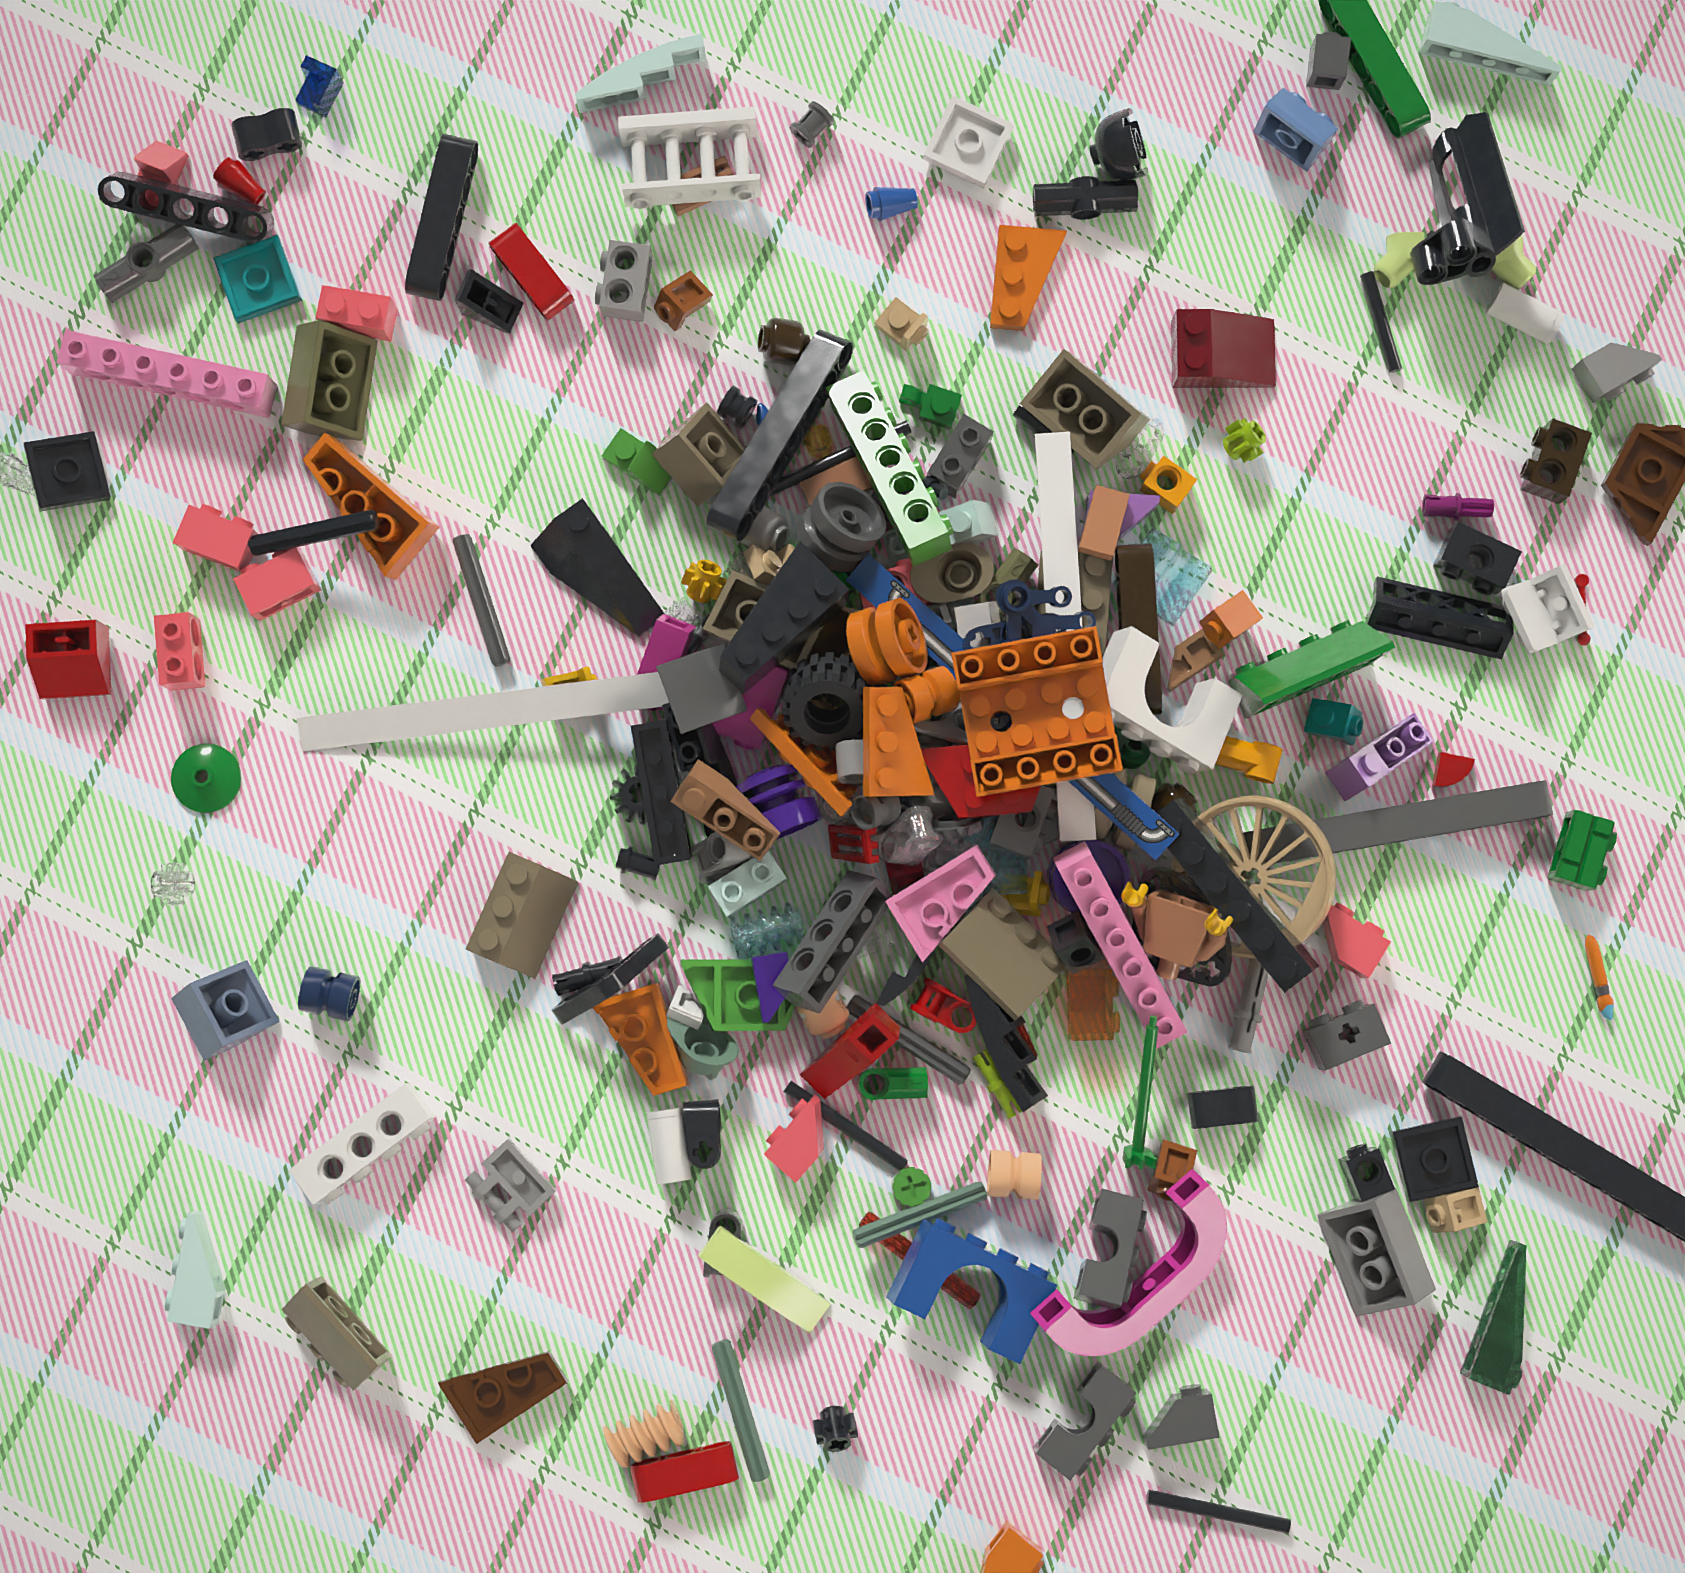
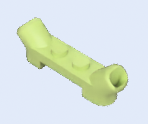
M1398 232L1386 237V254L1374 264L1373 268L1375 278L1382 286L1394 288L1414 270L1410 252L1412 248L1424 240V232ZM1522 236L1496 256L1495 265L1489 271L1493 272L1502 282L1518 290L1536 274V266L1523 254L1524 238Z

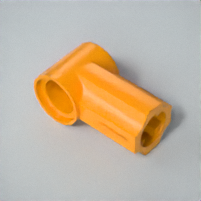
M1226 736L1215 765L1244 773L1246 778L1258 782L1274 784L1283 749L1265 742L1253 741L1250 743Z

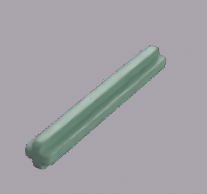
M975 1182L928 1200L923 1204L910 1207L856 1228L852 1231L854 1242L858 1248H864L920 1226L923 1219L933 1221L936 1218H941L987 1199L986 1189L982 1182Z
M729 1339L720 1340L712 1344V1352L751 1481L759 1482L767 1479L770 1471L731 1341Z

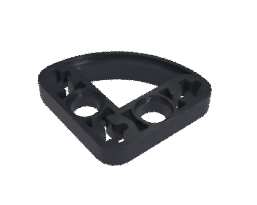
M1154 867L1146 871L1140 879L1139 888L1141 884L1148 886V891L1145 895L1147 898L1149 894L1156 891V885L1151 883V880L1160 876V882L1165 884V887L1162 889L1172 893L1176 892L1181 896L1214 907L1193 880L1170 868ZM1133 917L1132 929L1142 946L1144 944V941L1139 936L1135 919ZM1228 928L1224 947L1207 961L1197 963L1207 966L1213 961L1215 962V968L1220 970L1219 973L1212 977L1210 976L1211 971L1204 967L1197 968L1194 973L1195 964L1192 967L1180 969L1177 978L1211 987L1217 986L1229 977L1232 965V946ZM1150 955L1148 959L1155 972H1157L1160 957Z

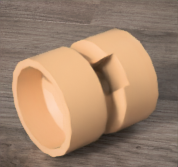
M990 1150L987 1196L1008 1198L1011 1192H1015L1017 1198L1038 1200L1042 1171L1041 1154L1021 1152L1018 1158H1014L1011 1151Z

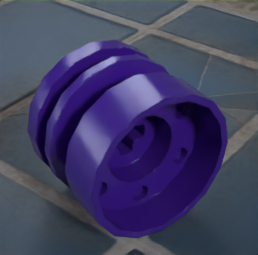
M791 764L775 765L749 776L743 783L736 786L745 797L751 795L752 798L748 800L780 832L777 839L802 830L823 818L814 796L797 798L796 793L807 785L803 779L791 782L790 779L800 774Z

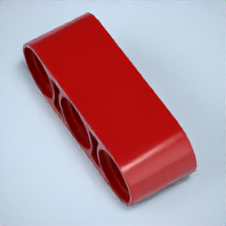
M517 223L512 224L488 242L493 253L547 321L575 301L569 289Z
M731 1441L713 1443L648 1458L629 1465L637 1503L655 1501L716 1487L739 1479Z

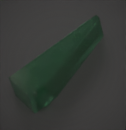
M1509 1240L1459 1373L1468 1379L1509 1396L1512 1388L1516 1389L1519 1385L1523 1372L1520 1366L1523 1358L1527 1245L1514 1240Z

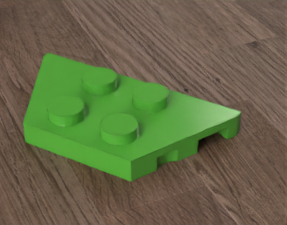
M751 959L680 960V966L712 1031H785L796 1006L792 1005L785 998L770 1021L762 1023Z

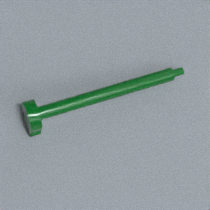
M1154 1015L1150 1016L1149 1025H1146L1133 1140L1132 1145H1127L1123 1148L1122 1160L1125 1168H1130L1132 1165H1136L1140 1170L1144 1169V1165L1152 1169L1157 1167V1158L1149 1148L1144 1146L1159 1029L1156 1026L1157 1016Z

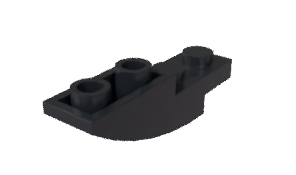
M670 703L663 704L662 707L681 773H689L699 759L726 777L736 787L738 784L732 766L713 723L681 734ZM703 824L707 837L715 832Z

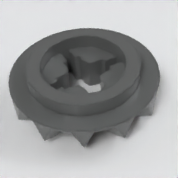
M955 812L940 815L927 825L928 836L937 840L961 839L965 836H972L983 829V817L959 819Z

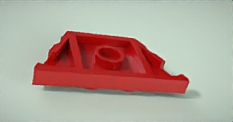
M968 745L921 749L926 765L959 819L1032 812L1041 786L977 797Z

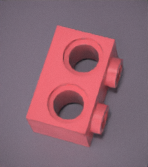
M190 612L153 616L159 685L170 691L206 687L200 619Z

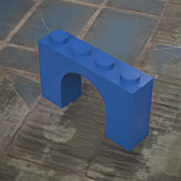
M936 1218L935 1223L923 1219L886 1298L893 1305L926 1319L942 1284L951 1273L969 1265L987 1267L996 1277L999 1298L980 1342L988 1350L1021 1364L1039 1326V1323L1030 1313L1050 1296L1058 1286L1048 1279L1050 1272L1033 1263H1030L1029 1267L1026 1268L1017 1263L1018 1256L1002 1248H999L997 1253L985 1248L988 1242L971 1233H968L966 1238L954 1233L956 1229L954 1225L940 1218Z

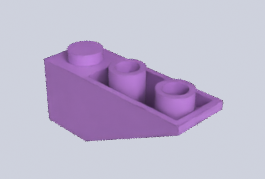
M1413 713L1326 771L1325 774L1342 799L1347 801L1389 774L1433 743L1434 740L1416 714Z

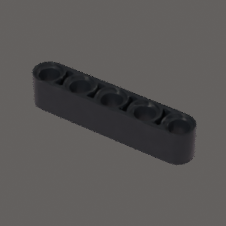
M442 134L406 274V294L441 301L444 297L477 163L479 144L476 140Z
M118 171L103 178L97 188L100 200L111 208L247 242L262 240L274 227V218L271 212L262 206L127 172ZM112 181H116L123 186V198L113 194L111 190ZM146 190H152L158 195V207L152 206L147 202L145 197ZM181 198L187 199L192 203L194 207L193 215H187L181 210ZM215 207H220L227 212V224L220 223L215 218ZM249 216H255L261 220L263 224L262 232H255L249 227Z

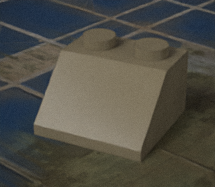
M706 402L675 429L657 447L652 455L681 487L684 494L698 507L721 491L746 447Z

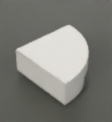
M678 985L666 1017L698 1030L703 1020L702 1008H699L692 999L693 994L689 990Z

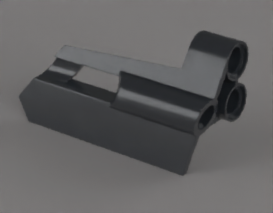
M1482 112L1465 115L1457 128L1450 127L1440 133L1433 146L1432 158L1428 161L1440 228L1435 232L1430 231L1426 234L1427 238L1418 243L1410 252L1417 281L1422 285L1439 284L1466 276L1467 274L1473 278L1485 275L1495 265L1496 256L1525 232L1489 114ZM1451 154H1453L1467 204L1456 209L1452 206L1442 171L1445 160Z

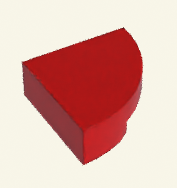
M1439 752L1432 787L1443 788L1460 782L1472 770L1475 759Z

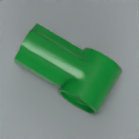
M927 1067L866 1069L857 1078V1091L868 1100L928 1098ZM870 1074L878 1075L883 1083L881 1091L874 1095L868 1093L864 1088V1080Z

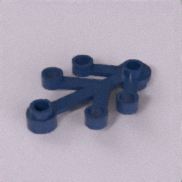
M1007 580L999 586L996 592V604L1000 611L1006 614L1007 640L1003 643L1021 640V618L1030 625L1031 638L1058 633L1056 630L1082 629L1080 618L1083 615L1088 620L1085 628L1093 627L1096 625V618L1089 611H1079L1074 615L1041 616L1032 606V604L1049 603L1055 608L1068 606L1072 600V593L1065 586H1055L1050 590H1029L1027 585L1020 580ZM1059 590L1064 595L1062 603H1058L1055 598ZM1011 591L1017 597L1013 605L1008 601V594Z

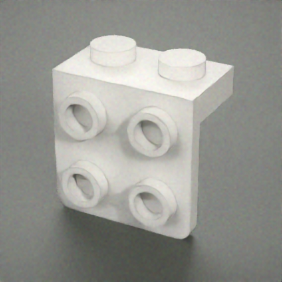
M1566 564L1559 565L1530 580L1501 590L1503 607L1516 625L1519 642L1529 653L1559 644L1595 627Z

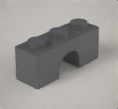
M1103 1188L1096 1194L1089 1229L1101 1232L1110 1239L1113 1246V1254L1111 1259L1106 1262L1085 1259L1081 1263L1073 1299L1112 1310L1119 1308L1122 1302H1128L1132 1287V1281L1127 1280L1129 1267H1135L1139 1255V1246L1134 1245L1137 1231H1143L1147 1217V1211L1142 1210L1144 1199Z
M1097 1361L1076 1389L1091 1404L1092 1415L1088 1423L1081 1428L1071 1429L1065 1427L1054 1418L1033 1446L1035 1453L1070 1481L1075 1474L1080 1477L1087 1470L1092 1461V1458L1089 1457L1097 1445L1103 1447L1108 1442L1114 1432V1429L1111 1428L1119 1416L1125 1418L1136 1403L1133 1399L1136 1395L1134 1389L1099 1361Z

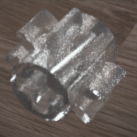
M184 863L161 864V871L153 872L150 882L151 892L154 897H161V905L185 904L184 897L190 898L193 895L195 878L191 871H184Z

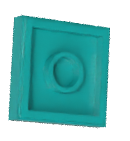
M278 234L213 257L234 319L238 324L303 301Z

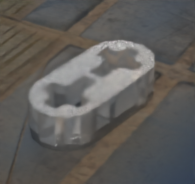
M1148 416L1151 420L1143 428L1146 430L1149 426L1155 429L1153 435L1157 439L1149 438L1144 446L1139 443L1143 436L1141 431L1132 443L1117 455L1115 469L1122 478L1128 480L1136 479L1141 476L1165 435V428L1159 419ZM1134 450L1140 453L1136 461L1140 468L1134 466L1131 470L1125 468L1126 461L1122 458L1129 459Z

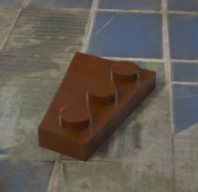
M546 1351L441 1380L438 1382V1385L474 1442L478 1444L560 1389L569 1380L551 1352Z

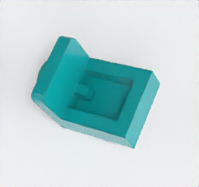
M1312 698L1304 732L1308 735L1341 740L1347 745L1354 746L1356 737H1359L1363 730L1364 720L1362 712L1352 704Z

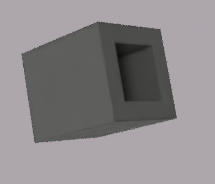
M1336 32L1316 34L1310 47L1306 87L1340 90L1347 77L1351 38L1341 37Z

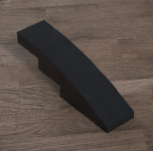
M965 974L964 979L972 1010L985 1046L1003 1082L1022 1112H1025L1048 1096L1028 1067L1037 1058L1017 1031L1026 1021L1022 1015L1014 1020L968 974Z

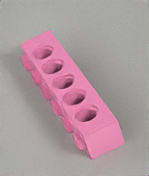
M65 330L56 362L71 375L266 418L270 417L278 386L265 373Z
M1083 841L1053 857L1064 882L1145 1030L1146 1025H1149L1150 1016H1157L1156 1026L1159 1029L1156 1049L1188 1033L1086 842Z

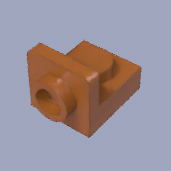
M690 270L661 288L654 304V310L663 322L667 323L674 331H677L682 327L686 317L710 303L713 294Z
M1163 1139L1158 1151L1157 1167L1154 1169L1153 1177L1148 1183L1147 1190L1155 1193L1160 1199L1172 1201L1165 1192L1191 1169H1194L1198 1150Z

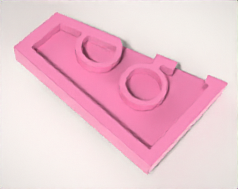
M976 845L885 901L922 962L926 960L996 874L979 846Z

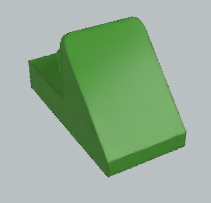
M622 428L618 430L601 455L603 460L658 496L661 495L672 479L652 455L657 448L648 440L644 443Z

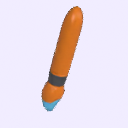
M1589 934L1585 938V950L1595 991L1598 996L1597 1006L1604 1018L1612 1020L1614 1000L1610 995L1600 947L1595 937Z

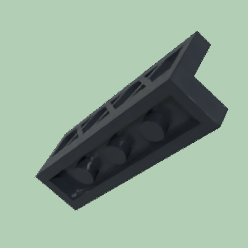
M1376 576L1374 581L1373 603L1367 615L1366 624L1375 630L1502 660L1514 634L1513 619L1502 605ZM1383 591L1395 593L1399 598L1383 595ZM1419 599L1429 601L1433 606L1423 604ZM1453 607L1463 609L1467 614L1457 612ZM1487 615L1502 618V622L1492 620Z
M667 720L631 725L655 866L690 860L692 855L685 812L671 802L680 783Z

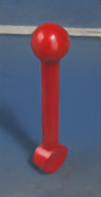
M1579 574L1574 578V582L1586 606L1585 587L1589 584V577L1586 574ZM1587 631L1577 636V642L1580 645H1588L1591 641V636Z

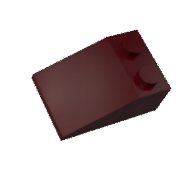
M1176 309L1171 320L1172 388H1275L1274 319L1216 309Z

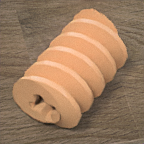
M670 1399V1411L666 1412L661 1404L656 1405V1417H653L647 1409L643 1410V1422L641 1423L634 1415H630V1427L628 1428L620 1420L616 1421V1433H612L607 1425L603 1426L608 1448L620 1466L623 1468L629 1467L630 1456L636 1462L643 1461L644 1451L650 1457L656 1456L657 1445L664 1452L669 1451L671 1440L677 1446L683 1445V1423L672 1399Z

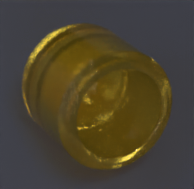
M825 424L811 427L803 440L809 456L814 459L826 457L834 450L832 437L828 426Z

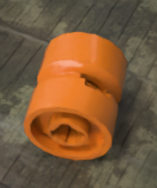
M944 666L921 672L920 676L912 675L897 680L893 687L903 688L913 724L930 719L931 714L934 716L942 715L956 710L959 706L960 695L953 674Z

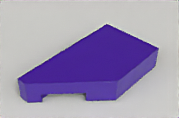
M787 952L751 958L762 1023L770 1021L785 999L772 985L789 961Z

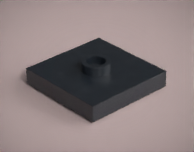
M95 431L23 442L39 512L110 500L111 496Z
M1462 1116L1390 1131L1407 1202L1479 1187Z

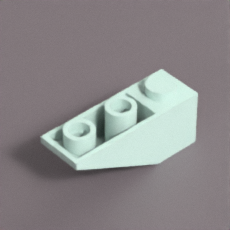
M971 500L939 512L940 516L946 514L952 525L954 534L949 536L951 545L959 543L978 544L999 536L990 504L987 502ZM895 530L885 532L882 537L890 566L895 567L897 561L907 559L908 556Z
M197 1210L188 1213L187 1218H183L181 1221L178 1237L182 1239L180 1254L177 1253L172 1263L171 1273L175 1275L173 1290L170 1289L167 1293L164 1309L168 1311L167 1322L210 1329L219 1325L226 1288L203 1211Z

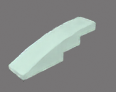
M702 33L667 42L637 54L602 73L575 93L579 112L583 113L645 100L643 86L676 80L675 66L707 60Z

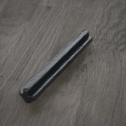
M367 510L253 535L251 540L248 541V547L253 555L260 556L375 531L380 521L374 510Z

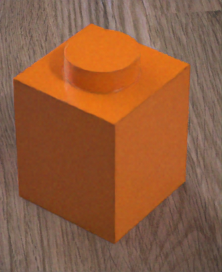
M1244 590L1213 609L1199 623L1204 629L1206 637L1220 650L1251 629L1263 619V616Z

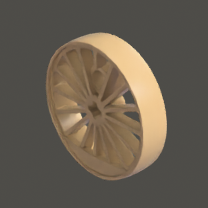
M1242 796L1228 799L1201 813L1198 817L1220 842L1217 846L1219 849H1224L1229 853L1232 867L1262 903V897L1286 928L1297 937L1301 944L1312 936L1325 920L1331 908L1336 889L1334 856L1325 835L1317 824L1293 805L1265 796ZM1254 806L1256 808L1251 858L1238 816V807ZM1264 808L1281 813L1282 818L1258 859ZM1226 811L1230 812L1240 850L1226 839L1213 822L1214 818ZM1288 819H1292L1304 830V834L1265 863ZM1307 838L1312 840L1319 854L1318 857L1270 869L1273 864ZM1173 856L1171 869L1186 876V871ZM1320 863L1313 882L1272 877L1274 874ZM1257 869V877L1261 882L1251 885L1249 883L1250 876L1246 872ZM1270 883L1310 888L1304 902H1301ZM1269 892L1299 908L1292 922ZM1242 940L1241 944L1231 941L1232 956L1257 959Z

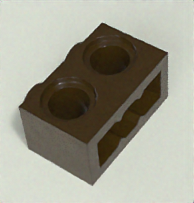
M1554 418L1543 427L1539 426L1531 442V446L1535 447L1532 458L1526 459L1520 472V478L1524 479L1520 490L1556 504H1560L1570 497L1592 433ZM1552 438H1558L1563 442L1564 451H1559L1553 446ZM1541 469H1545L1552 474L1553 483H1547L1542 479Z

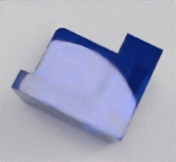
M306 55L300 66L306 79L295 101L299 106L326 118L344 81L336 68Z

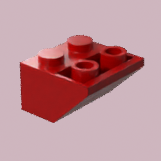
M96 619L25 624L26 659L39 699L111 695L109 626Z

